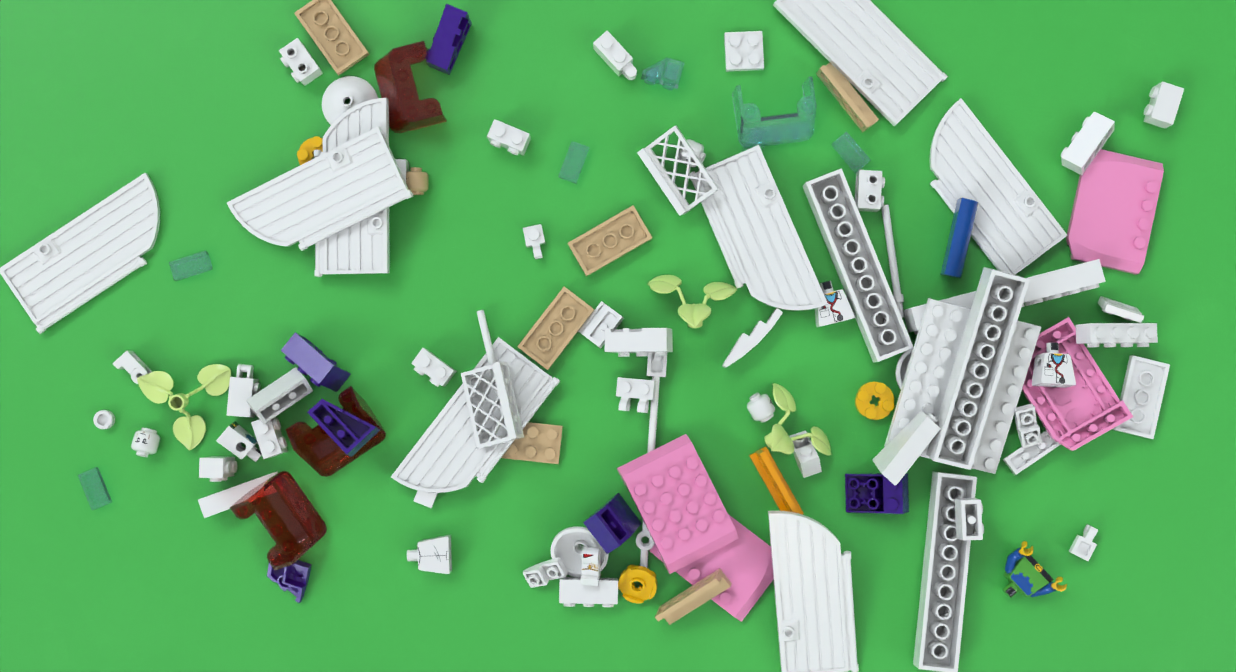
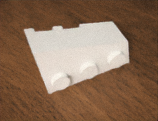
M605 328V352L618 353V357H630V353H636L637 357H646L648 353H655V356H666V352H673L672 329L623 328L614 330Z

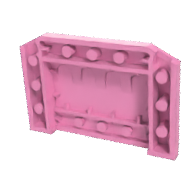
M1102 149L1098 152L1083 175L1079 176L1067 231L1068 236H1066V242L1071 251V260L1086 263L1100 259L1101 267L1135 275L1140 273L1146 258L1162 183L1163 163Z
M1069 317L1039 334L1022 392L1029 403L1035 406L1037 416L1054 441L1070 451H1074L1133 418V415L1123 400L1120 401L1085 345L1076 344V327ZM1057 342L1059 353L1071 356L1076 380L1075 386L1067 388L1032 386L1036 355L1046 353V343Z
M729 515L739 539L675 572L694 585L720 568L732 584L730 588L711 600L742 622L773 581L771 546ZM654 544L649 551L662 561L661 555Z

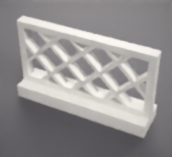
M677 125L673 126L646 148H642L637 152L679 216L688 213L693 207L719 189ZM673 132L678 136L677 145L668 144L669 135ZM657 144L664 145L662 156H657L652 150ZM667 146L677 148L675 159L666 157ZM680 148L686 149L689 152L688 161L679 160ZM665 160L675 161L673 172L666 171L664 168ZM678 162L687 163L686 175L676 173ZM691 164L699 167V177L689 175ZM676 176L685 177L684 188L677 187L675 184ZM689 178L698 179L697 190L687 189ZM701 181H708L712 189L708 192L700 191ZM687 191L696 193L695 201L690 205L685 199Z
M499 361L492 363V365L461 373L477 449L524 438L507 362ZM493 369L494 378L490 382L484 376L487 370ZM474 375L478 378L474 387L469 384L467 376ZM481 381L489 385L485 394L477 390ZM492 388L498 391L496 401L488 397ZM475 392L482 396L478 406L473 403L472 399ZM485 400L493 404L489 413L482 409ZM496 407L502 409L503 415L500 420L492 416ZM479 411L487 416L483 424L477 422ZM490 418L498 423L493 432L486 428ZM501 426L506 428L508 437L501 438L497 435ZM483 431L491 435L486 443H482L481 440Z

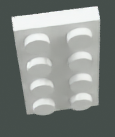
M1134 355L1129 356L1120 401L1123 400L1133 418L1116 426L1113 430L1154 439L1170 364Z

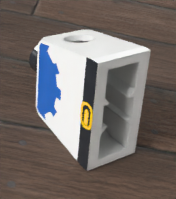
M237 422L229 425L216 440L240 459L247 455L256 462L262 455L261 451L255 447L257 439ZM241 442L246 445V448L241 445Z

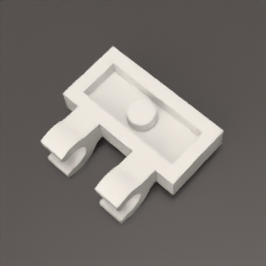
M618 377L616 396L621 397L619 410L630 411L631 398H638L637 412L648 413L649 400H655L656 381Z

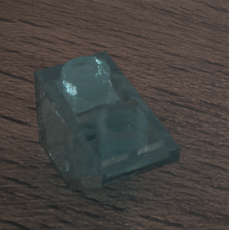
M664 58L643 70L641 79L651 85H655V83L661 84L665 89H678L685 63Z

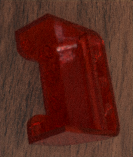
M424 41L394 48L379 59L374 66L381 98L389 99V128L395 133H403L447 121L442 112L441 105L436 99L419 100L411 65L425 60L428 48Z
M352 386L341 392L338 397L340 404L344 407L343 410L380 429L352 457L347 455L319 425L312 429L305 422H297L286 429L293 450L321 476L334 474L385 439L386 433L366 401Z
M286 471L272 476L253 488L230 507L235 516L242 520L249 518L255 513L276 542L267 554L268 562L275 571L294 564L326 534L325 522L292 475Z

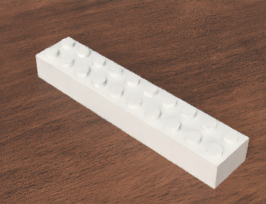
M842 168L805 182L802 187L873 363L914 348Z
M1100 259L1028 277L1027 279H1030L1022 307L1100 287L1099 283L1106 282ZM976 291L939 301L971 308ZM926 304L904 310V319L908 333L914 331L915 335L918 334Z
M986 267L983 268L937 418L938 422L936 424L941 429L930 442L926 454L933 461L971 470L1030 279Z
M932 471L913 665L918 669L958 672L971 540L963 541L956 538L955 499L975 498L977 477Z

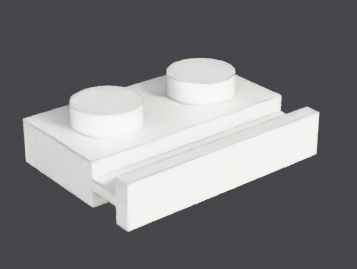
M1100 296L1098 304L1103 312L1118 315L1126 320L1142 322L1144 315H1142L1138 308Z
M601 301L578 332L599 348H602L605 344V328L616 330L624 318Z

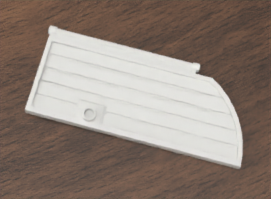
M777 0L773 4L893 126L902 120L940 81L943 82L948 77L871 0Z
M377 98L368 100L343 113L333 122L323 136V152L321 150H314V157L316 158L376 127H381L389 145V99ZM389 208L315 243L314 276L390 273Z
M962 98L959 99L945 113L935 130L929 161L930 169L938 180H933L930 185L937 191L953 213L955 212L957 200L960 198L978 202L971 237L998 271L1016 275L1068 235Z
M376 127L227 202V205L240 224L256 237L275 245L287 247L299 242L298 246L303 251L309 246L382 210L413 197V193L411 190H408L381 127Z
M757 145L707 167L706 170L719 189L704 199L701 204L735 281L736 288H741L746 283L752 297L778 309L802 311L828 305L760 146ZM693 171L689 175L699 177L700 171L696 173ZM690 178L695 190H697L698 179ZM701 181L700 191L708 192L712 189L708 181Z
M147 173L142 174L0 267V274L33 323L37 326L36 330L39 334L130 273L147 264V261L143 257L141 258V256L153 249L160 226L159 199Z
M498 337L492 345L496 362L501 361L508 364L523 430L560 381L558 378H552ZM487 354L483 356L474 369L489 365ZM487 370L484 378L491 382V371ZM470 375L468 376V381L474 387L478 378ZM481 381L477 390L485 394L489 385ZM462 384L392 474L391 478L409 488L429 493H445L466 488L476 476L479 482L484 483L488 474L514 440L477 449ZM492 388L488 397L495 401L497 396L495 389ZM475 392L472 398L473 403L478 406L482 396ZM485 400L482 409L489 413L493 404ZM496 407L492 416L498 420L501 418L500 409ZM479 411L477 422L483 424L487 416ZM490 418L486 428L493 432L498 423ZM501 426L497 435L501 438L508 437L506 428ZM483 431L481 434L482 443L488 442L491 436L486 431Z
M768 511L781 672H848L850 670L858 672L851 551H844L841 554V546L837 537L827 527L808 516L790 511Z

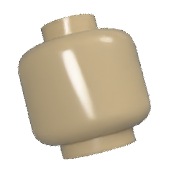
M414 167L406 172V185L413 195H424V192L429 188L428 173L422 172V168Z

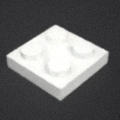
M762 31L724 33L726 72L764 70Z

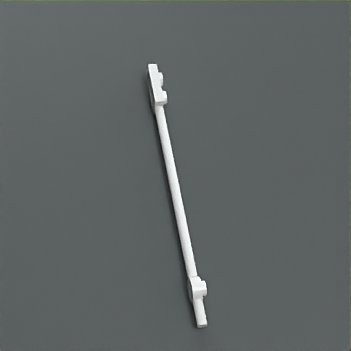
M667 352L666 356H655V353H648L647 376H652V380L656 381L655 400H651L647 453L654 450L656 445L660 377H666ZM643 521L642 531L636 536V544L641 549L640 566L647 568L648 551L655 543ZM644 536L649 538L648 543L641 541Z

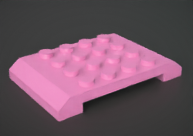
M687 434L617 468L669 574L739 539L736 529Z

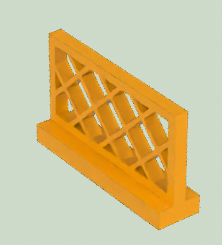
M765 446L750 454V459L779 510L803 515L804 513L767 447Z

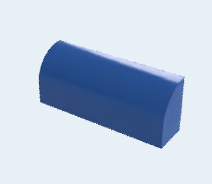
M966 198L957 200L941 275L955 278L962 277L978 207L977 201Z

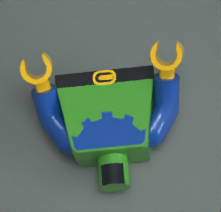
M1023 541L1021 548L1008 555L1004 576L1010 583L1003 591L1010 598L1018 591L1026 597H1036L1052 593L1056 590L1062 592L1066 589L1067 584H1058L1063 581L1062 577H1057L1055 583L1052 582L1054 579L1031 556L1033 546L1026 549L1027 541Z

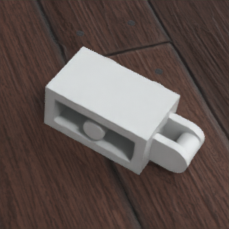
M607 30L593 42V49L618 76L623 74L628 80H634L637 76V70L633 66L632 56Z
M238 364L236 377H230L227 416L255 417V413L246 401L261 389V385L258 383L259 379H253V365ZM243 372H247V378H242Z

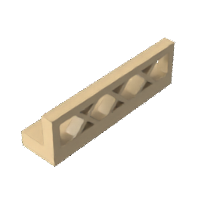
M831 63L819 68L816 75L862 132H865L879 120L850 82Z
M719 568L659 606L655 618L658 622L664 618L671 625L730 588L732 583Z

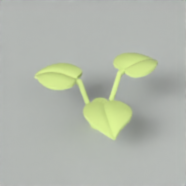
M661 275L648 282L650 288L657 293L666 294L674 290L678 291L683 304L678 308V314L687 322L690 328H700L703 325V320L711 314V308L706 305L709 298L723 300L737 291V288L730 284L712 282L703 289L706 294L703 304H686L679 287L682 284V280L677 276Z
M212 364L204 367L197 376L202 386L186 395L183 393L174 395L170 391L174 387V381L164 371H154L137 378L141 391L149 400L154 403H164L169 397V407L173 410H179L180 413L187 416L179 417L174 422L173 433L177 440L188 450H192L204 438L206 423L201 416L194 415L191 417L190 413L184 410L189 403V397L204 388L210 395H222L229 388L231 369L222 364Z
M773 383L774 400L785 411V415L778 424L773 425L772 432L764 437L766 445L771 451L792 454L794 452V440L810 437L815 449L822 454L832 455L829 440L826 434L818 427H812L811 433L791 438L788 436L781 425L790 415V412L796 411V404L793 396L787 389Z

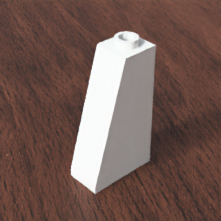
M921 410L872 459L879 471L895 486L941 429L936 424L938 420L931 413L927 415Z

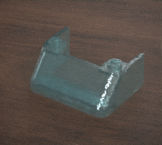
M808 77L802 84L804 97L797 103L798 113L761 117L760 110L755 104H743L741 85H737L732 92L739 143L745 148H752L757 145L768 146L810 139L814 134L817 108L813 78Z

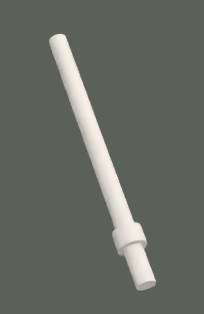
M883 205L881 209L893 297L901 317L904 318L902 303L904 302V296L901 294L889 205Z
M480 310L477 311L488 363L492 365V363L496 362L485 312ZM491 369L490 371H491V375H492V379H493V378H494V373H493V369Z

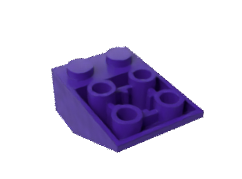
M882 473L845 474L846 512L905 514L909 512L908 473L903 476L896 486Z
M619 493L583 522L606 554L621 546L642 524Z

